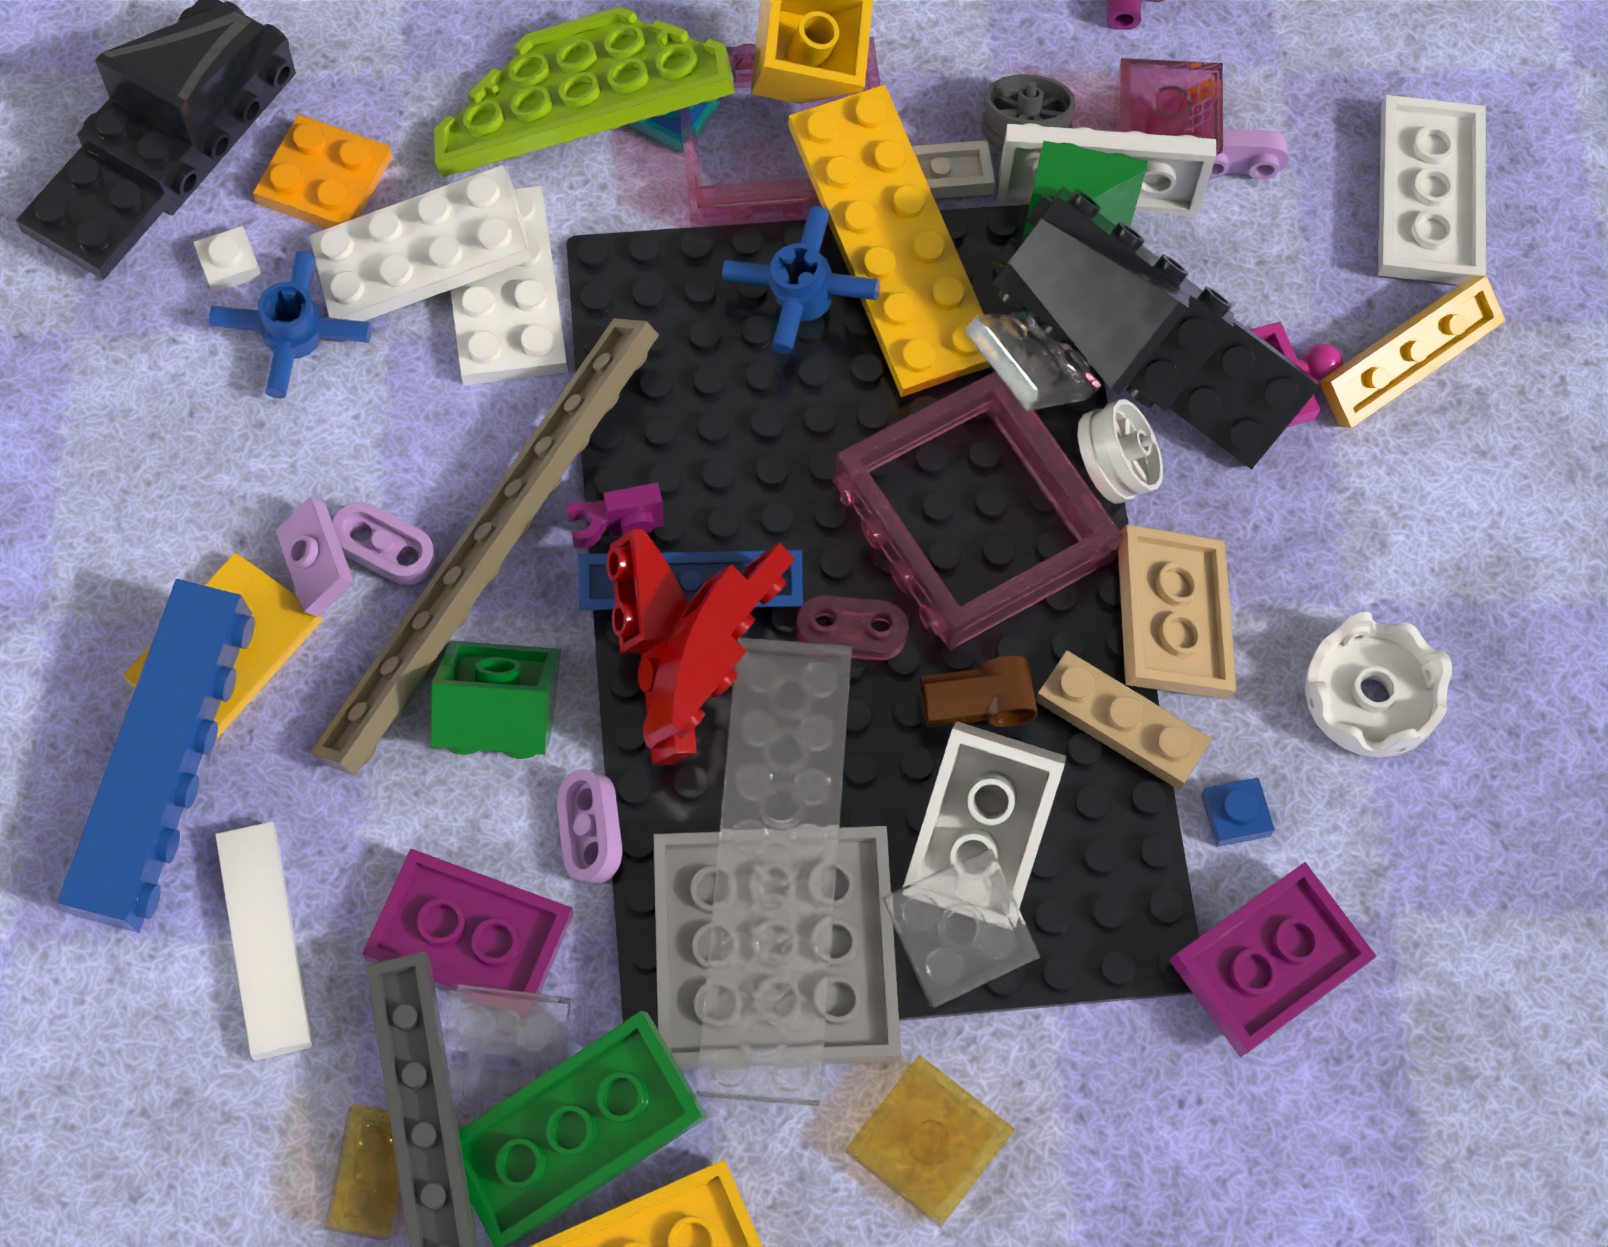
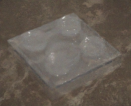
M1028 309L1024 310L1023 313L1011 311L979 315L965 329L966 334L1027 411L1089 400L1101 386L1090 372V366L1083 356L1072 350L1068 343L1061 344L1050 337L1040 326L1043 320Z
M986 848L881 897L931 1007L935 1008L1040 958L992 849Z

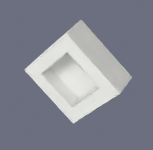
M243 226L193 242L212 293L262 277Z

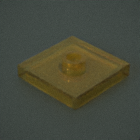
M919 1055L846 1147L845 1153L939 1228H942L1013 1135L1015 1128Z

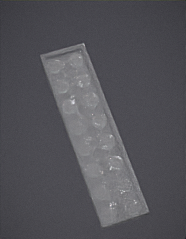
M738 638L737 641L747 652L735 665L738 677L733 684L696 1095L697 1097L819 1106L852 646Z

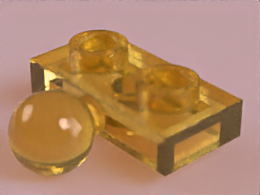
M353 1104L348 1108L324 1230L385 1241L390 1238L398 1191H401L389 1112L387 1110Z

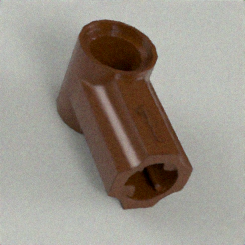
M1022 656L994 658L981 664L976 670L921 676V704L927 728L954 725L956 722L970 723L986 720L993 727H1013L1030 722L1038 715L1028 661Z

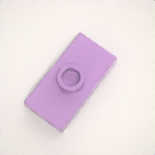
M310 496L275 531L303 612L319 617L354 584V580L325 502Z

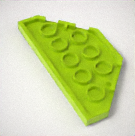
M621 6L525 34L513 47L516 56L501 71L493 67L467 94L471 102L455 118L447 115L434 128L435 164L442 177H446L734 94L731 60L724 43L710 38L705 43L689 38L687 30L657 19L653 24L637 19L635 11Z

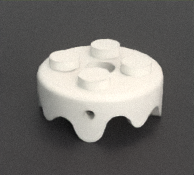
M1360 612L1348 618L1340 627L1322 640L1314 653L1305 676V696L1308 709L1317 726L1329 739L1342 748L1362 756L1377 758L1398 756L1415 749L1428 739L1445 716L1448 709L1446 705L1447 690L1452 676V662L1445 651H1436L1430 647L1414 625L1407 622L1392 625L1380 624L1373 621L1371 613ZM1376 680L1382 683L1388 691V700L1374 702L1368 699L1361 690V682Z

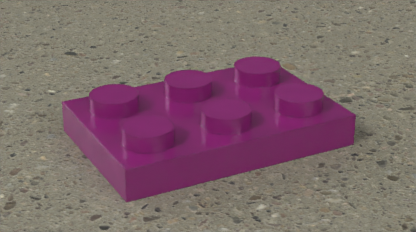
M410 848L362 954L366 961L378 963L425 951L431 959L436 987L529 1021L574 915L573 908Z
M1304 862L1175 954L1169 961L1237 1054L1242 1057L1377 956L1308 864Z

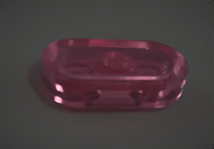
M817 596L804 603L797 617V636L800 643L808 651L824 656L887 660L895 657L902 651L907 641L909 629L905 613L897 605L882 600ZM827 615L833 618L835 623L831 626L823 627L817 624L815 619L819 616ZM882 620L887 622L891 628L887 631L879 632L873 629L871 624L874 621Z

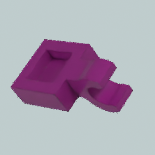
M658 482L605 492L603 501H577L566 506L568 522L585 520L590 523L589 527L584 530L571 532L575 548H588L595 545L606 530H609L610 536L625 535L632 529H644L646 533H649L656 527L664 526L663 502Z

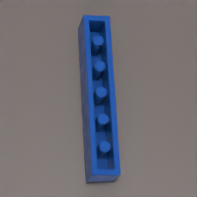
M175 579L57 902L71 915L137 933L140 932L144 919H150L154 915L161 894V888L157 885L164 863L169 864L172 862L179 846L180 831L177 830L183 809H189L192 806L198 792L199 777L196 775L202 755H208L212 751L217 738L218 724L214 721L221 701L227 702L233 693L236 683V669L233 667L240 648L246 649L253 636L255 619L240 594Z

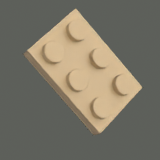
M1127 524L1117 533L1126 685L1227 699L1237 690L1225 541Z

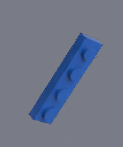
M787 550L795 560L781 575L787 581L786 585L768 603L762 605L759 602L754 608L803 606L802 550ZM765 551L666 552L661 554L675 575L689 603L706 579L730 564L742 573L754 558ZM608 553L578 554L580 611L613 610L616 604L614 582L610 580L607 573Z

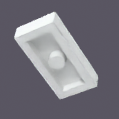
M988 140L912 146L934 199L993 194L995 179Z

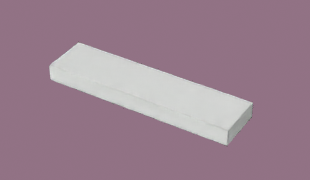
M272 821L217 833L215 836L250 1056L254 1061L314 1048L276 826Z

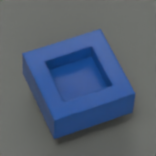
M1259 777L1204 788L1201 797L1216 847L1271 837L1275 829Z

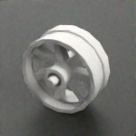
M1127 399L1117 400L1107 404L1104 409H1096L1082 416L1078 423L1077 434L1080 453L1094 485L1106 499L1114 504L1123 503L1134 499L1137 494H1146L1159 488L1163 479L1160 449L1148 421L1136 405Z

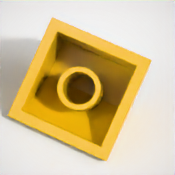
M761 0L750 94L802 104L862 92L865 88L873 0Z

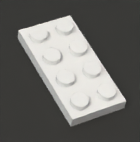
M1392 95L1385 96L1381 106L1378 276L1457 285L1462 284L1472 276H1486V106Z
M1032 123L1024 125L1007 124L997 180L996 201L1030 204L1043 140L1055 143H1072L1080 148L1110 154L1123 153L1131 158L1148 161L1135 211L1198 216L1216 159V139L1197 138L1192 135H1154L1139 131H1099L1086 127L1075 129L1045 127Z
M504 165L309 235L314 256L316 257L315 261L329 318L366 321L533 260L511 179Z
M542 186L513 189L533 260L451 289L463 386L568 372Z

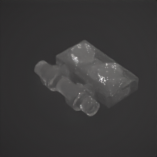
M452 984L448 990L444 1045L445 1049L467 1051L465 1066L448 1064L452 1089L462 1090V1097L480 1099L483 1093L512 1096L542 1076L540 1075L541 1060L563 1062L566 1055L571 998ZM488 1054L520 1057L519 1072L486 1069Z

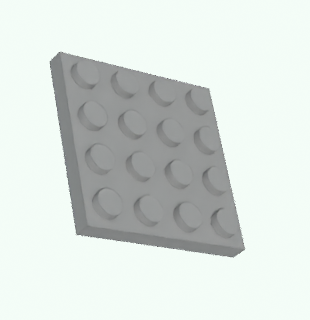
M887 826L654 834L658 1031L681 1070L900 1061L901 1044Z

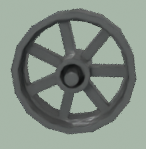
M1017 74L1002 77L991 83L985 91L982 134L990 144L1003 150L1007 124L1024 125L1032 123L1045 127L1073 128L1072 119L1076 106L1075 95L1062 83L1039 75Z

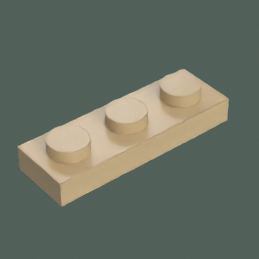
M1068 650L1038 692L1035 701L1178 790L1182 789L1212 741L1211 737Z

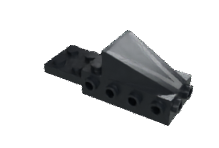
M197 0L192 7L182 12L177 23L102 52L95 59L109 99L96 113H92L87 117L81 130L77 133L82 147L16 219L20 231L104 280L164 211L172 216L294 77L296 71L288 39L277 27L271 24L263 25L246 16L232 2L225 1L223 3L219 0Z

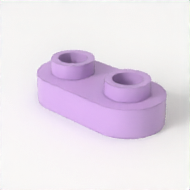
M1212 129L1208 132L1205 130L1202 135L1197 137L1207 138L1208 135L1213 134V139H1216L1217 150V129ZM1219 129V150L1216 153L1210 178H1217L1225 174L1250 175L1255 179H1269L1276 176L1289 163L1286 137L1274 131Z
M365 502L348 504L341 508L332 520L345 557L400 585L420 583L432 573L435 567L436 556L429 536L421 529L372 504ZM361 530L371 533L369 538L364 541L352 539L353 535ZM407 554L418 557L416 562L409 566L398 563L401 557Z
M578 769L564 779L557 795L563 863L567 873L572 878L591 884H602L614 876L622 859V842L615 788L607 776L587 769Z

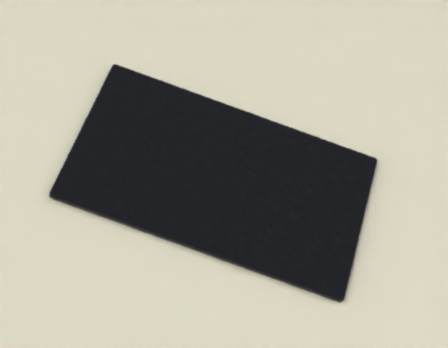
M1030 204L939 210L1002 357L997 365L901 397L860 298L832 295V303L821 317L811 321H800L792 353L781 354L771 348L782 306L775 301L770 286L723 280L722 268L725 260L771 265L772 259L779 250L790 244L800 243L806 220L576 235L567 240L575 371L579 369L614 318L647 321L659 334L647 352L648 355L645 362L633 372L620 391L617 403L604 414L591 433L588 445L581 451L585 501H603L605 492L658 482L663 502L664 526L654 528L647 535L661 553L767 551L778 543H781L786 550H802L803 606L753 608L750 615L755 621L737 639L747 650L733 668L738 673V677L717 698L709 697L700 707L705 716L694 728L697 753L673 765H652L651 750L644 740L643 727L647 717L645 692L641 690L638 682V668L642 660L641 654H620L619 636L614 633L612 627L613 610H593L605 776L611 780L615 788L622 842L621 863L617 872L612 877L623 1022L638 1012L644 1011L650 1015L658 1029L654 834L887 826L899 1021L1193 994L1169 961L1171 957L1199 938L1174 787L1037 702L1038 715L1035 719L1022 725L993 727L989 725L988 720L964 723L1066 756L1064 769L1013 930L901 895L949 737L954 725L927 728L921 704V676L976 670L981 664L994 658L1022 656L1028 661L1036 701L1038 692L1068 650L1160 706L1157 689L1130 686L1125 683L1117 533L1127 524L1129 525L1125 502L1114 504L1106 499L1096 488L1086 470L1079 448L1077 434L1080 419L1084 414L1096 409H1104L1108 404L1105 382L1098 372L1084 360V355L1074 343L1069 340L1066 344H1061L1054 340L1041 328L1040 325L1043 320L1028 309L1021 313L1008 306L997 294L1000 289L993 284L1000 270L993 262L1012 237L1019 243L1023 239L1026 225L1025 219L1028 216ZM827 222L819 253L827 259L832 273L850 275L831 227ZM606 530L595 545L588 547L589 554L609 553L610 544L622 537L623 534L610 536L609 530Z

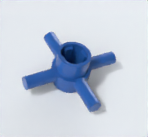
M814 206L809 209L800 243L790 244L779 250L772 259L771 265L735 260H725L723 264L722 278L725 281L770 286L775 301L782 306L771 348L781 354L792 353L800 321H811L821 317L829 309L832 303V295L877 300L879 297V279L831 272L827 259L819 253L829 219V212L822 207Z
M306 251L295 253L289 282L272 285L262 293L258 301V310L212 305L209 313L210 326L260 332L265 345L274 351L265 393L277 399L285 398L287 395L294 359H300L311 354L317 348L321 338L369 343L371 339V322L322 317L317 304L311 300L308 294L316 257Z

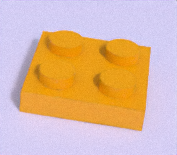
M297 114L253 191L255 202L261 206L326 229L361 216L393 157L391 146Z

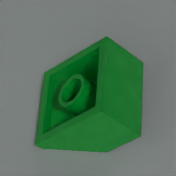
M450 641L432 682L431 747L447 748L448 751L461 755L473 754L479 750L503 752L506 756L516 759L545 755L552 734L561 649Z

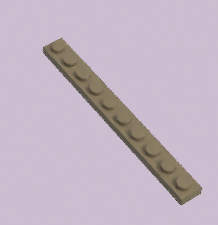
M616 318L611 321L310 753L321 763L355 776L359 769L373 757L377 743L390 724L406 709L408 698L419 682L437 664L440 652L455 630L468 619L471 607L486 585L497 577L501 564L515 543L528 532L531 520L546 498L557 490L566 469L575 456L588 445L591 433L604 414L617 403L620 391L633 372L645 362L648 355L647 352L659 336L647 321Z

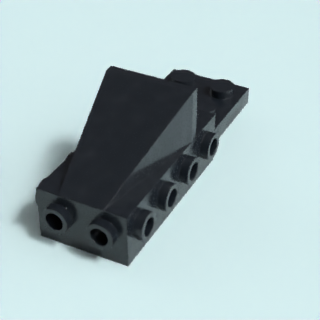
M1064 186L1060 188L1053 199L1044 194L1025 219L1026 222L1032 225L1030 230L1020 243L1012 237L993 262L1000 269L993 281V284L1000 289L997 293L1000 299L1018 312L1023 313L1025 309H1028L1043 320L1040 325L1041 328L1057 342L1066 344L1070 340L1084 355V360L1098 372L1114 392L1120 395L1126 388L1127 392L1135 400L1148 408H1151L1154 404L1165 412L1169 408L1252 470L1320 388V382L1234 318V313L1230 311L1232 305L1221 294L1207 286L1204 290L1200 289L1186 278L1188 272L1174 259L1165 254H1162L1159 258L1143 246L1145 240L1131 227L1122 222H1118L1115 225L1099 213L1101 207L1091 197L1078 189H1075L1072 193Z

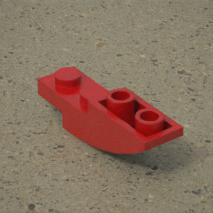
M632 529L610 544L607 556V573L610 580L614 582L616 603L612 612V627L614 633L619 636L620 654H641L642 660L638 668V682L641 690L645 692L647 709L643 735L646 745L651 750L652 765H673L697 753L695 729L683 738L674 734L655 744L647 736L649 705L663 651L688 602L663 555L644 529Z
M781 543L754 558L742 573L730 564L709 577L689 601L666 644L654 680L649 705L647 736L655 744L674 734H677L680 738L689 734L704 718L705 713L700 707L711 695L713 698H717L738 677V673L733 668L747 650L737 639L755 621L750 612L759 602L765 605L782 590L787 581L781 575L795 560Z

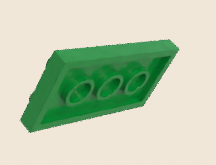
M638 1012L459 1130L470 1202L494 1247L512 1246L708 1118L647 1012Z

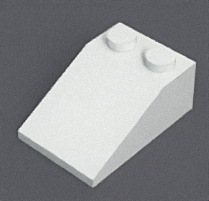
M956 722L949 737L901 895L1013 930L1064 769L1066 756Z

